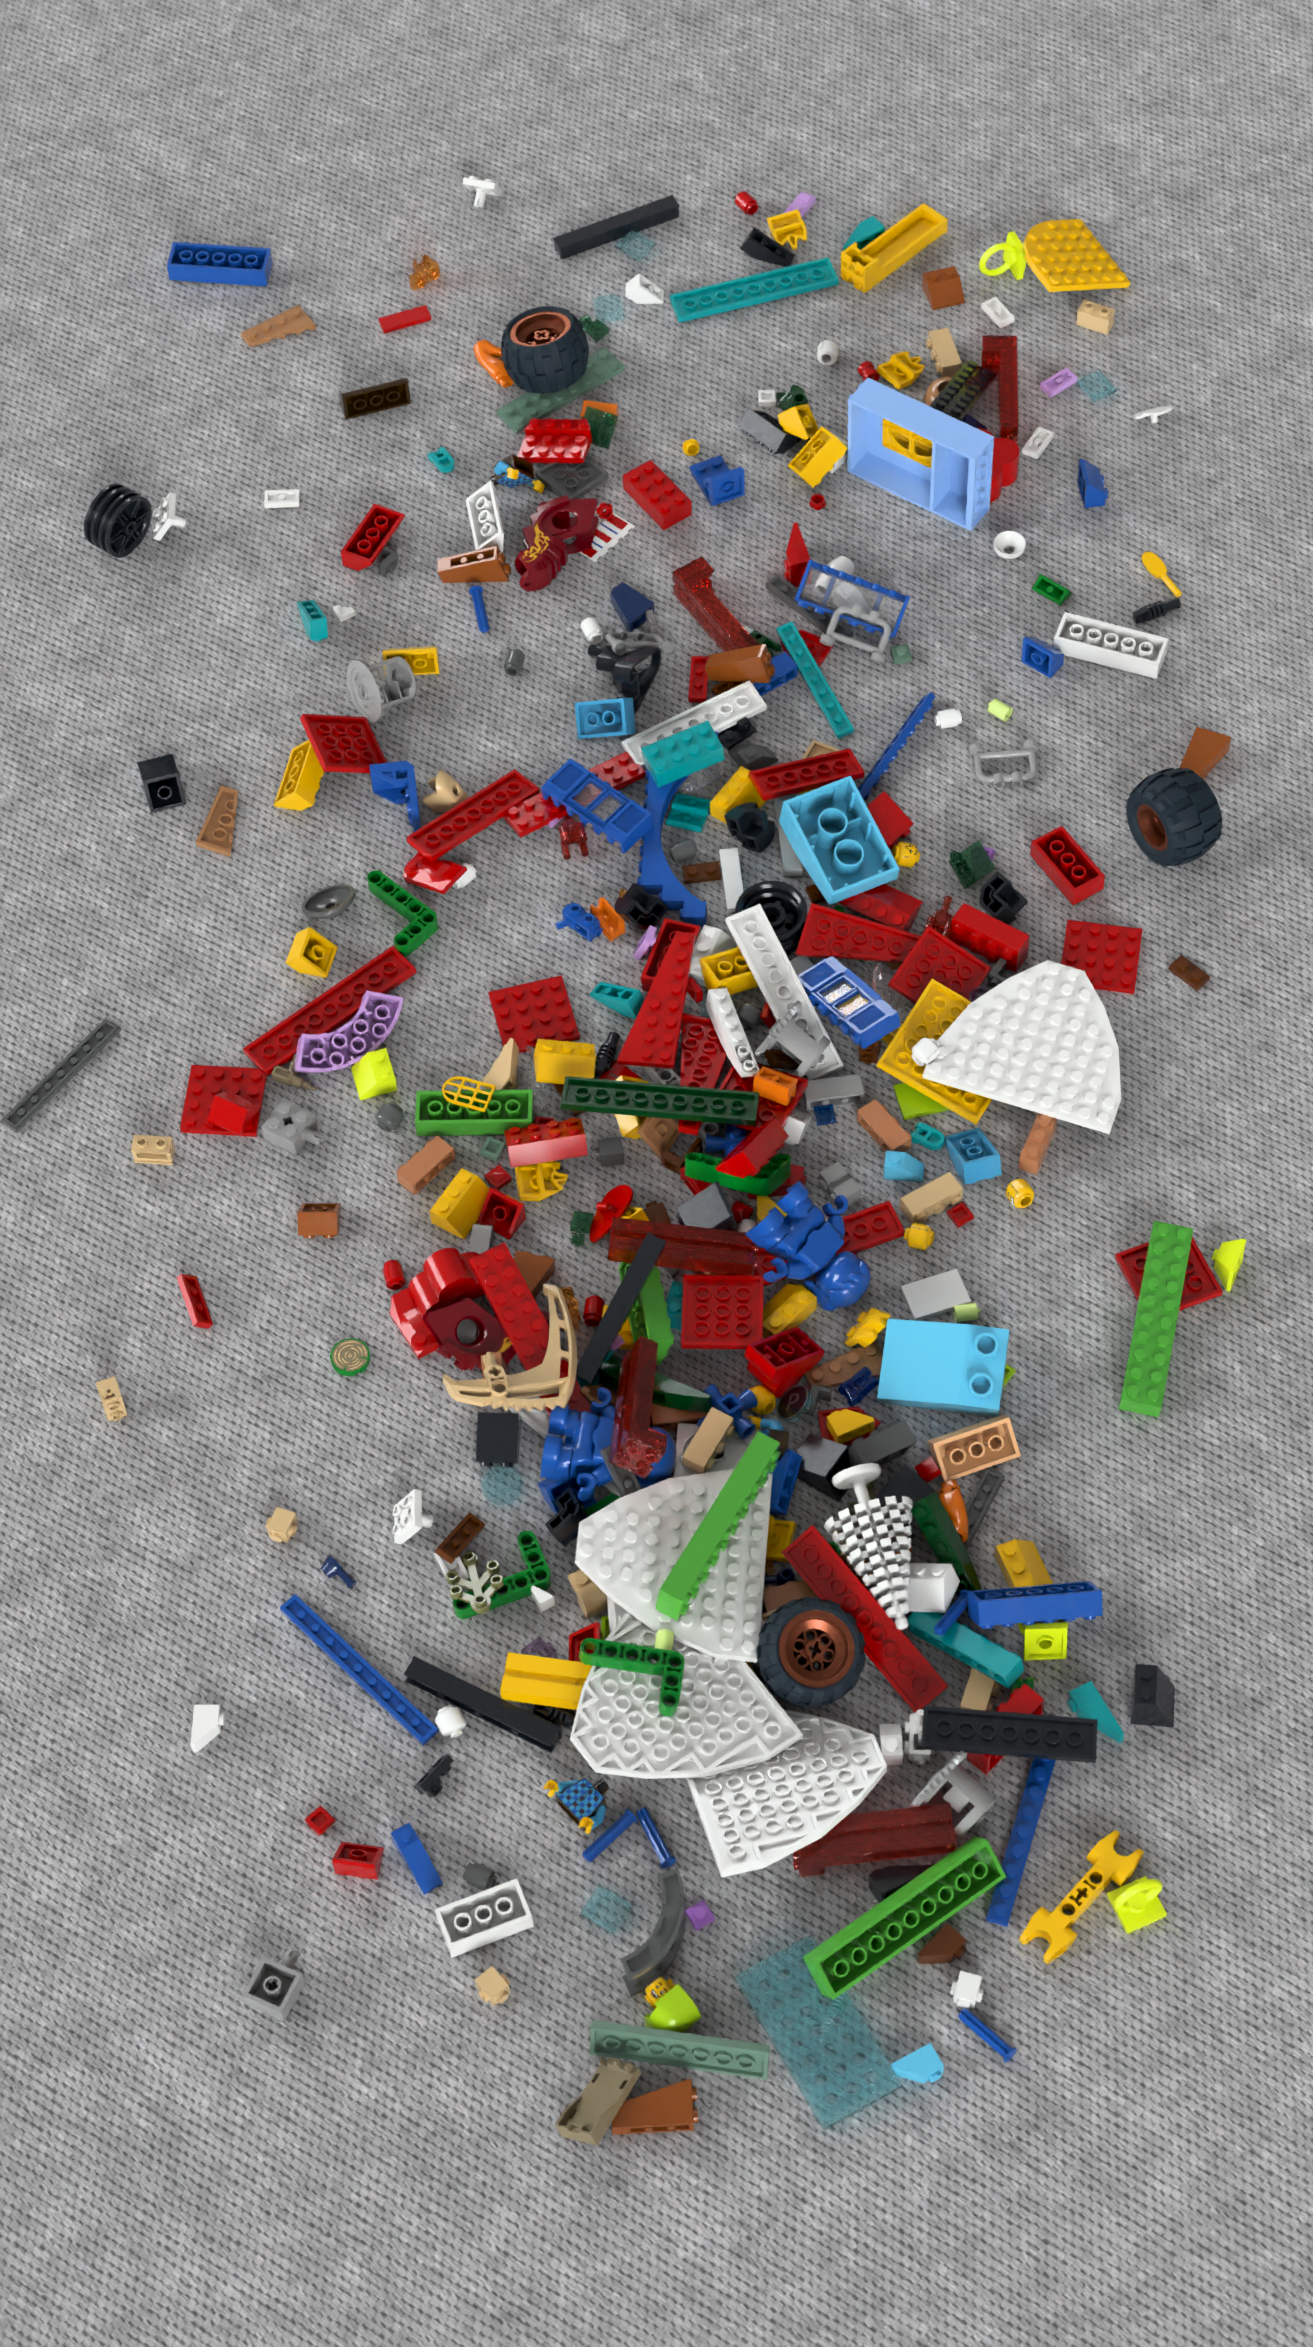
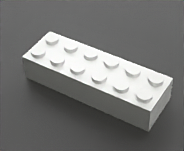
M1064 612L1054 637L1053 648L1060 650L1069 657L1157 679L1167 653L1168 638Z

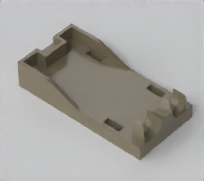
M601 2056L599 2060L600 2065L583 2093L564 2110L555 2125L562 2137L598 2146L641 2075L638 2067L633 2066L630 2062L624 2063L621 2059L614 2057L606 2060Z

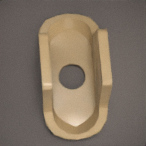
M439 770L437 776L428 782L435 792L424 796L422 801L433 812L441 813L449 811L468 799V795L453 777Z

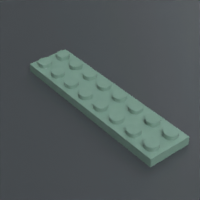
M603 347L589 356L584 375L573 385L553 393L527 392L496 410L497 415L518 434L525 429L531 419H544L625 371V365L607 348Z
M592 2020L590 2055L767 2080L770 2045Z

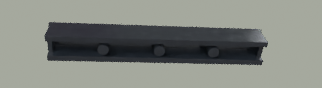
M670 195L554 237V249L559 253L560 259L563 260L679 218L680 205L674 196Z
M647 1233L577 1365L576 1377L585 1381L588 1385L593 1384L661 1256L667 1244L666 1240Z
M413 1656L410 1665L404 1673L407 1676V1683L549 1753H552L558 1741L562 1738V1729L415 1656Z

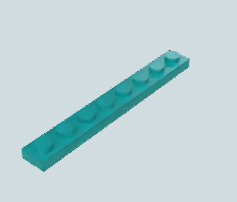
M791 621L777 627L776 632L790 657L798 665V671L837 739L854 733V727L794 623Z

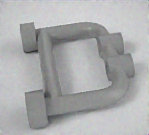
M856 604L853 605V608L842 606L836 609L826 635L822 634L819 642L832 647L834 641L838 640L872 653L870 660L883 665L886 658L883 656L891 633L889 623L880 618L881 614L879 612L871 610L868 614L863 612L864 608ZM847 613L855 618L864 619L869 623L881 625L884 628V632L879 646L876 647L834 632L840 615Z
M619 628L616 632H609L606 635L607 641L612 645V650L617 655L625 654L627 649H638L643 646L658 647L667 657L675 655L677 647L672 641H665L661 636L643 632L639 628L634 629L632 632ZM635 639L638 642H628L627 640ZM644 640H653V641H655V642H642V641H644Z
M1034 739L1026 740L1023 743V750L984 752L983 745L979 743L971 744L968 748L969 755L974 759L977 778L984 783H993L995 788L1004 787V782H1012L1014 787L1021 786L1023 781L1031 780L1037 774L1038 768L1035 753L1038 751V742ZM1029 757L1030 772L1022 774L1017 771L1010 775L995 773L993 776H986L983 774L981 760Z

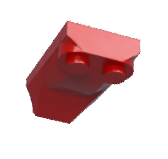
M418 852L404 867L403 878L407 883L445 894L467 871V868L442 857L431 862Z
M406 1288L392 1295L389 1314L417 1359L437 1350L439 1344L422 1319L409 1289Z

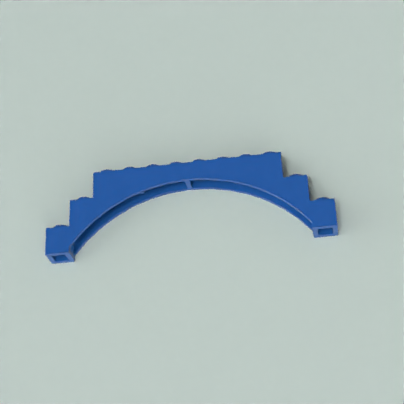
M646 769V780H649V782L645 784L647 799H644V808L652 813L654 826L641 837V841H644V844L640 845L642 861H639V872H641V877L638 876L637 884L649 895H658V898L669 908L667 911H680V920H683V922L703 927L704 924L707 925L706 901H700L692 895L673 874L663 853L661 840L663 821L667 808L676 791L690 775L658 788L648 769Z

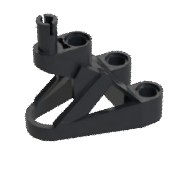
M590 644L588 655L597 656L596 669L611 672L613 685L616 686L618 691L616 699L633 698L635 714L639 710L659 670L661 663L660 649L658 647L643 646L626 652L623 655H617L612 650L611 645L601 647ZM652 655L650 667L636 671L635 666Z

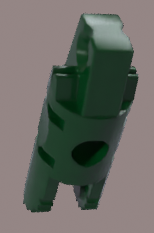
M743 626L740 629L741 637L749 645L766 644L771 658L774 656L772 650L778 652L782 648L757 630L747 626Z

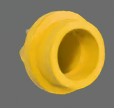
M686 439L682 447L683 452L689 456L696 455L699 452V443L695 439Z

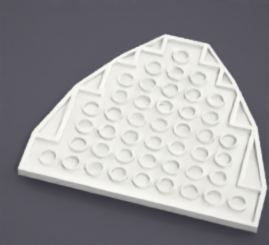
M1047 960L1018 973L970 1003L937 1040L940 1045L938 1047L940 1053L931 1064L926 1065L923 1073L924 1079L1110 1134L1121 1103L1119 1047L1105 1007L1085 971Z
M734 1469L668 1478L621 1497L579 1522L575 1564L611 1600L656 1632L664 1629L672 1631L674 1633V1640L716 1658L757 1663L756 1647L758 1646L761 1625L773 1474H768V1480L764 1488H759L757 1492L759 1495L754 1504L750 1503L745 1519H740L737 1532L728 1539L730 1542L726 1550H721L718 1563L715 1567L711 1566L707 1581L701 1583L695 1600L691 1599L689 1603L690 1608L685 1616L681 1614L678 1621L655 1609L659 1590Z
M627 1612L605 1640L654 1648L657 1632ZM674 1640L672 1651L680 1652L684 1656L685 1663L678 1709L673 1716H663L658 1710L662 1676L592 1666L581 1691L570 1736L572 1743L596 1773L657 1779L707 1777L764 1762L802 1739L803 1734L745 1661L716 1658ZM613 1653L606 1654L610 1657L615 1656ZM628 1656V1657H627V1658L630 1659V1660H635V1659H636V1658L633 1657V1656ZM648 1660L650 1663H657L656 1660ZM670 1663L671 1666H679L676 1663ZM668 1682V1683H667V1684L670 1685V1686H675V1685H676V1684L673 1683V1682ZM670 1701L664 1702L666 1705H673Z
M783 1709L802 1732V1739L767 1761L707 1777L686 1778L721 1878L762 1869L822 1838L858 1807L887 1772L886 1762L874 1734L828 1718Z

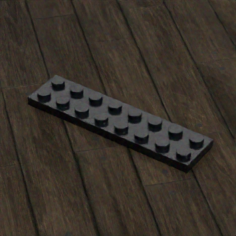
M966 360L930 404V407L963 421L995 381L997 373L990 368L979 366L974 361Z
M924 1706L921 1749L951 1752L963 1750L965 1753L1095 1763L1098 1719Z

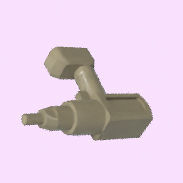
M296 1053L293 1055L288 1069L278 1065L274 1067L272 1080L287 1086L292 1085L297 1088L317 1090L316 1087L305 1081L304 1078L297 1076L299 1072H296L294 1069Z

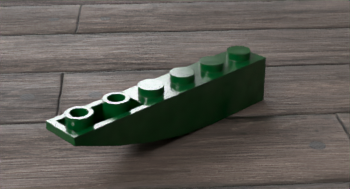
M614 1354L602 1365L599 1371L601 1384L624 1394L627 1391L631 1394L633 1392L649 1403L709 1413L712 1408L711 1395Z
M936 1492L912 1504L911 1512L940 1564H951L960 1580L956 1589L957 1595L959 1596L960 1591L964 1589L969 1591L982 1590L967 1550Z

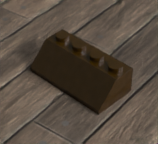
M402 378L339 394L340 406L345 420L411 404L408 379Z

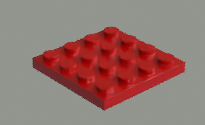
M302 714L300 718L301 723L324 772L370 773L369 765L387 763L366 717Z
M1067 920L1061 964L1085 971L1094 989L1134 994L1143 929Z
M928 925L887 986L916 1004L931 979H934L970 1000L991 967Z
M562 975L488 992L503 1046L507 1044L510 1038H513L519 1047V1053L535 1050L538 1039L569 1042L580 1039Z
M757 1064L760 1070L763 1066ZM732 1065L719 1089L753 1092L754 1076L742 1078ZM772 1069L798 1079L795 1096H790L789 1105L785 1106L759 1096L756 1126L730 1125L753 1132L776 1118L784 1128L788 1116L792 1114L808 1086V1079Z
M191 1065L180 1132L238 1136L207 1121L214 1095L229 1091L260 1105L261 1108L241 1135L257 1137L267 1081L266 1074L260 1068Z
M1193 1237L1179 1311L1221 1296L1223 1292ZM1149 1242L1115 1254V1260L1137 1300L1139 1299Z
M683 1275L681 1349L746 1350L748 1344L762 1340L763 1276Z

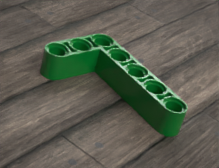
M377 870L369 872L367 875L369 891L411 922L394 937L395 948L404 957H407L438 930L437 915L382 872Z
M697 1152L685 1155V1175L687 1177L709 1183L718 1181L720 1186L758 1196L772 1194L791 1176V1157L787 1154H776L765 1166L760 1168V1172L753 1177L748 1175L745 1178L717 1171L715 1167L723 1159Z
M528 1530L522 1531L517 1537L519 1552L527 1570L503 1578L504 1585L490 1598L491 1606L489 1610L531 1596L532 1586L543 1591L550 1587V1570L533 1532ZM525 1542H531L529 1545H523ZM532 1559H538L535 1563L530 1562ZM540 1576L546 1577L544 1580L537 1579ZM488 1583L483 1587L482 1593H484L489 1588L491 1583ZM521 1583L526 1584L524 1587H518ZM469 1590V1591L464 1592V1593H467V1594H470V1595L475 1596L473 1591H470V1590ZM499 1591H507L504 1594H498ZM453 1599L454 1613L458 1618L467 1619L478 1615L471 1608L470 1603L460 1599ZM460 1605H467L465 1608H459Z
M587 1638L582 1641L579 1659L583 1664L662 1676L658 1710L666 1717H671L677 1712L685 1663L684 1656L680 1652L595 1638ZM585 1650H592L593 1653H587ZM613 1653L615 1656L610 1657L606 1654ZM628 1656H633V1657H635L636 1659H635V1660H630V1659H628L627 1657H628ZM653 1659L657 1663H650L648 1660ZM670 1663H676L679 1666L674 1667L671 1666ZM668 1682H673V1683H675L676 1685H675V1686H670V1685H668L667 1683H668ZM670 1701L673 1705H666L664 1702Z

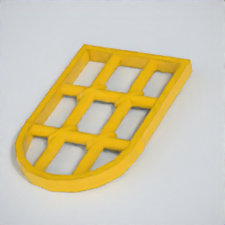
M455 1076L445 1081L442 1093L443 1097L452 1104L485 1112L496 1086L466 1077ZM462 1080L461 1084L453 1083L451 1081ZM467 1081L478 1085L475 1089L465 1086L464 1083ZM447 1084L459 1088L457 1093L445 1090ZM480 1085L492 1088L491 1092L482 1091L479 1089ZM461 1089L471 1090L474 1094L472 1097L462 1095L460 1093ZM477 1092L489 1095L487 1101L477 1099ZM445 1093L454 1095V1100L448 1098ZM458 1097L469 1099L470 1103H462L457 1101ZM473 1101L484 1103V1108L473 1106Z

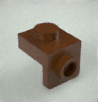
M654 1200L645 1204L646 1208L643 1210L654 1228L652 1231L671 1224L663 1202L657 1203Z

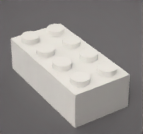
M517 1878L435 1909L436 1918L451 1958L534 1927L531 1912Z

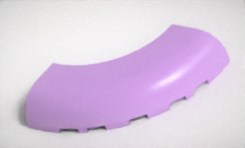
M366 990L357 1014L347 1024L328 1034H301L297 1045L295 1071L304 1073L335 1071L355 1064L368 1052L375 1051L392 1031L400 1014L404 998Z

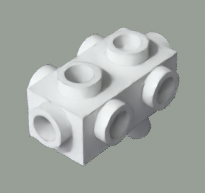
M922 1709L917 1710L914 1714H910L909 1721H905V1734H909V1741H905L904 1754H909V1760L917 1765L925 1764L926 1761H930V1755H935V1750H916L921 1748L924 1713Z

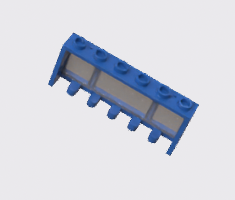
M809 559L794 600L798 602V606L806 609L808 606L815 608L814 612L822 615L825 612L830 613L831 618L839 607L848 606L853 608L854 604L862 606L864 608L863 612L868 614L871 610L879 612L881 614L880 618L886 620L891 627L889 637L891 640V637L895 638L911 597ZM843 613L839 617V621L843 618L848 620L847 624L857 627L859 624L865 626L864 630L874 633L878 631L881 632V636L883 635L884 628L881 625L869 623L864 619L855 618L847 613Z

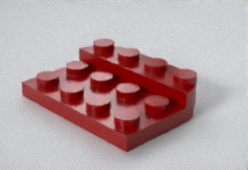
M531 419L524 429L525 438L517 456L529 463H584L593 440L588 420Z

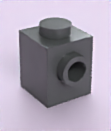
M621 1137L598 1140V1148H595L596 1160L600 1159L601 1167L624 1163Z

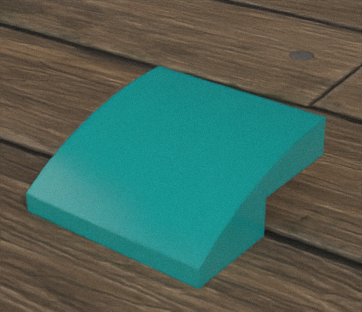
M677 793L672 802V809L666 819V825L702 833L710 812V802L712 800Z

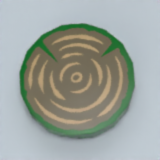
M354 1338L343 1339L336 1343L330 1354L334 1370L343 1376H355L359 1372L362 1373L369 1366L371 1359L367 1345L361 1340Z

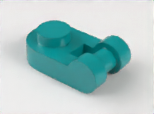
M443 446L438 448V451H432L427 454L430 462L439 471L448 473L455 468L453 457Z
M918 1122L915 1126V1131L910 1133L912 1137L911 1142L918 1143L930 1150H939L944 1145L943 1133L922 1122Z

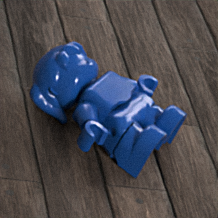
M798 1181L786 1190L788 1194L776 1203L783 1212L787 1213L785 1217L776 1207H773L759 1224L745 1233L758 1247L764 1248L766 1252L777 1256L771 1261V1265L777 1268V1273L769 1271L763 1275V1278L771 1283L778 1281L784 1276L785 1278L803 1280L818 1272L815 1281L806 1279L804 1285L817 1297V1303L821 1308L833 1311L839 1307L851 1306L867 1291L871 1273L867 1263L858 1258L853 1252L845 1250L836 1254L844 1244L845 1227L843 1217L840 1215L847 1210L848 1201L844 1195H838L834 1201L837 1209H834L831 1203L822 1206L824 1214L829 1217L826 1222L822 1211L816 1205H813L812 1200L808 1197L809 1190Z
M603 1387L597 1389V1398L603 1403L592 1402L591 1412L582 1411L580 1413L577 1410L569 1409L568 1403L565 1408L556 1406L553 1410L551 1409L548 1434L564 1435L566 1439L563 1443L561 1437L546 1435L540 1477L556 1480L565 1477L568 1479L577 1478L579 1485L588 1486L582 1487L579 1490V1500H590L594 1496L595 1486L600 1487L613 1481L599 1451L617 1442L620 1443L641 1489L666 1480L672 1474L677 1452L676 1445L670 1434L659 1427H638L631 1433L630 1438H627L628 1424L625 1421L624 1415L611 1405V1393Z

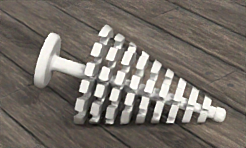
M876 1463L853 1466L833 1476L832 1483L838 1489L854 1488L858 1504L854 1505L856 1515L850 1517L849 1510L846 1508L838 1512L839 1521L834 1522L833 1517H830L826 1521L824 1528L832 1535L831 1538L839 1545L843 1554L849 1553L847 1560L851 1565L855 1566L854 1570L857 1574L863 1577L862 1581L865 1585L870 1587L876 1584V1587L870 1588V1592L874 1597H881L877 1600L881 1607H890L885 1610V1613L889 1618H895V1625L898 1630H903L909 1626L907 1618H905V1614L909 1612V1604L901 1603L908 1601L910 1598V1591L904 1590V1588L910 1586V1578L902 1579V1576H908L910 1573L911 1565L908 1563L911 1559V1552L909 1551V1548H911V1538L907 1539V1536L912 1533V1526L910 1525L912 1513L910 1511L913 1501L909 1497L902 1496V1502L897 1503L895 1496L885 1497L886 1506L881 1507L879 1498L870 1500L866 1484L879 1477L881 1473L880 1466Z

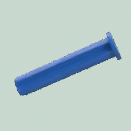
M473 586L469 589V594L472 596L479 631L485 633L489 631V624L482 596L483 588L481 586Z
M964 1589L960 1591L957 1600L934 1626V1633L936 1635L943 1636L968 1606L967 1591L969 1590Z
M647 1808L639 1809L636 1812L637 1817L661 1862L660 1867L665 1869L672 1866L676 1862V1858L671 1856Z
M625 1809V1813L582 1853L586 1861L592 1862L629 1826L638 1822L630 1810Z
M964 2008L959 2013V2019L1004 2058L1003 2061L1005 2063L1015 2055L1017 2048H1012L969 2009Z

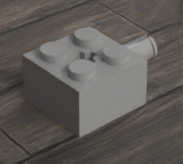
M281 1099L261 1127L264 1140L296 1155L306 1141L318 1147H321L325 1141L324 1135L314 1132L317 1127L315 1114L284 1099Z
M288 1947L280 1964L262 1957L242 1994L246 2005L284 2022L305 1984L302 1973L293 1970L301 1953L296 1949L293 1952L291 1947Z

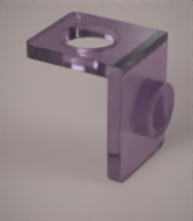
M540 1636L521 1650V1654L532 1655L541 1649L549 1658L558 1659L553 1645L550 1642L546 1643Z

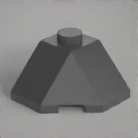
M743 743L728 751V754L739 767L743 766L750 771L766 768L778 761V758L768 747Z

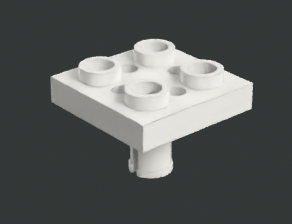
M474 176L463 179V185L469 191L476 192L474 207L479 208L480 206V208H484L486 194L501 197L502 190L498 184L494 183V180L485 179V181H481Z
M169 492L166 498L162 499L160 506L155 508L153 512L154 523L152 531H154L153 539L160 541L171 525L183 529L185 526L186 518L175 515L176 494Z
M414 1489L393 1508L395 1543L403 1544L422 1527L429 1529L432 1526L433 1517L422 1514V1491Z

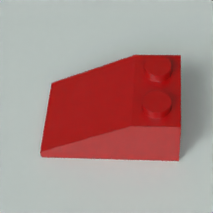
M795 522L793 523L786 550V560L783 561L786 570L784 572V579L795 587H799L810 556L798 523ZM811 573L806 585L811 584Z

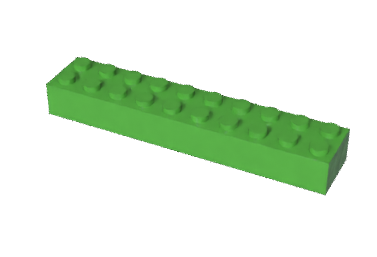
M1159 1221L1153 1222L1118 1407L1120 1410L1159 1417L1193 1228Z
M759 1431L757 1432L660 1588L655 1607L657 1611L678 1621L681 1614L686 1615L690 1608L689 1603L691 1599L695 1600L700 1591L699 1586L707 1581L711 1566H716L721 1550H726L730 1542L728 1539L737 1532L740 1519H745L750 1503L754 1504L759 1495L757 1493L759 1488H764L769 1472H774L778 1464L776 1461L781 1453L778 1451L780 1442Z
M974 1836L803 1956L821 1994L834 2000L1006 1878L988 1840Z

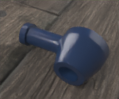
M331 1555L325 1559L320 1569L328 1578L338 1575L349 1589L357 1583Z
M787 1567L781 1569L777 1575H764V1584L776 1583L777 1586H781L789 1581H797L795 1573Z

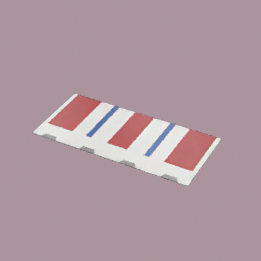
M613 513L609 519H606L597 527L592 542L593 548L579 553L596 563L635 526Z

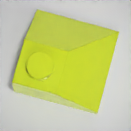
M1245 1239L1222 1242L1220 1248L1214 1251L1212 1260L1215 1261L1214 1270L1226 1291L1230 1292L1243 1261L1247 1241Z

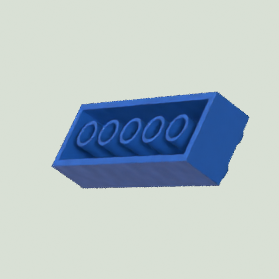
M173 242L167 270L169 280L267 287L273 260L271 248Z
M1090 1581L967 1591L968 1616L983 1629L993 1628V1625L1012 1627L1014 1623L1033 1625L1036 1621L1054 1623L1055 1620L1063 1619V1621L1070 1622L1075 1621V1618L1083 1617L1086 1620L1096 1619V1616H1103L1102 1590Z

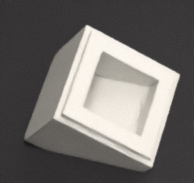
M535 1586L531 1587V1596L540 1612L555 1606L553 1595Z

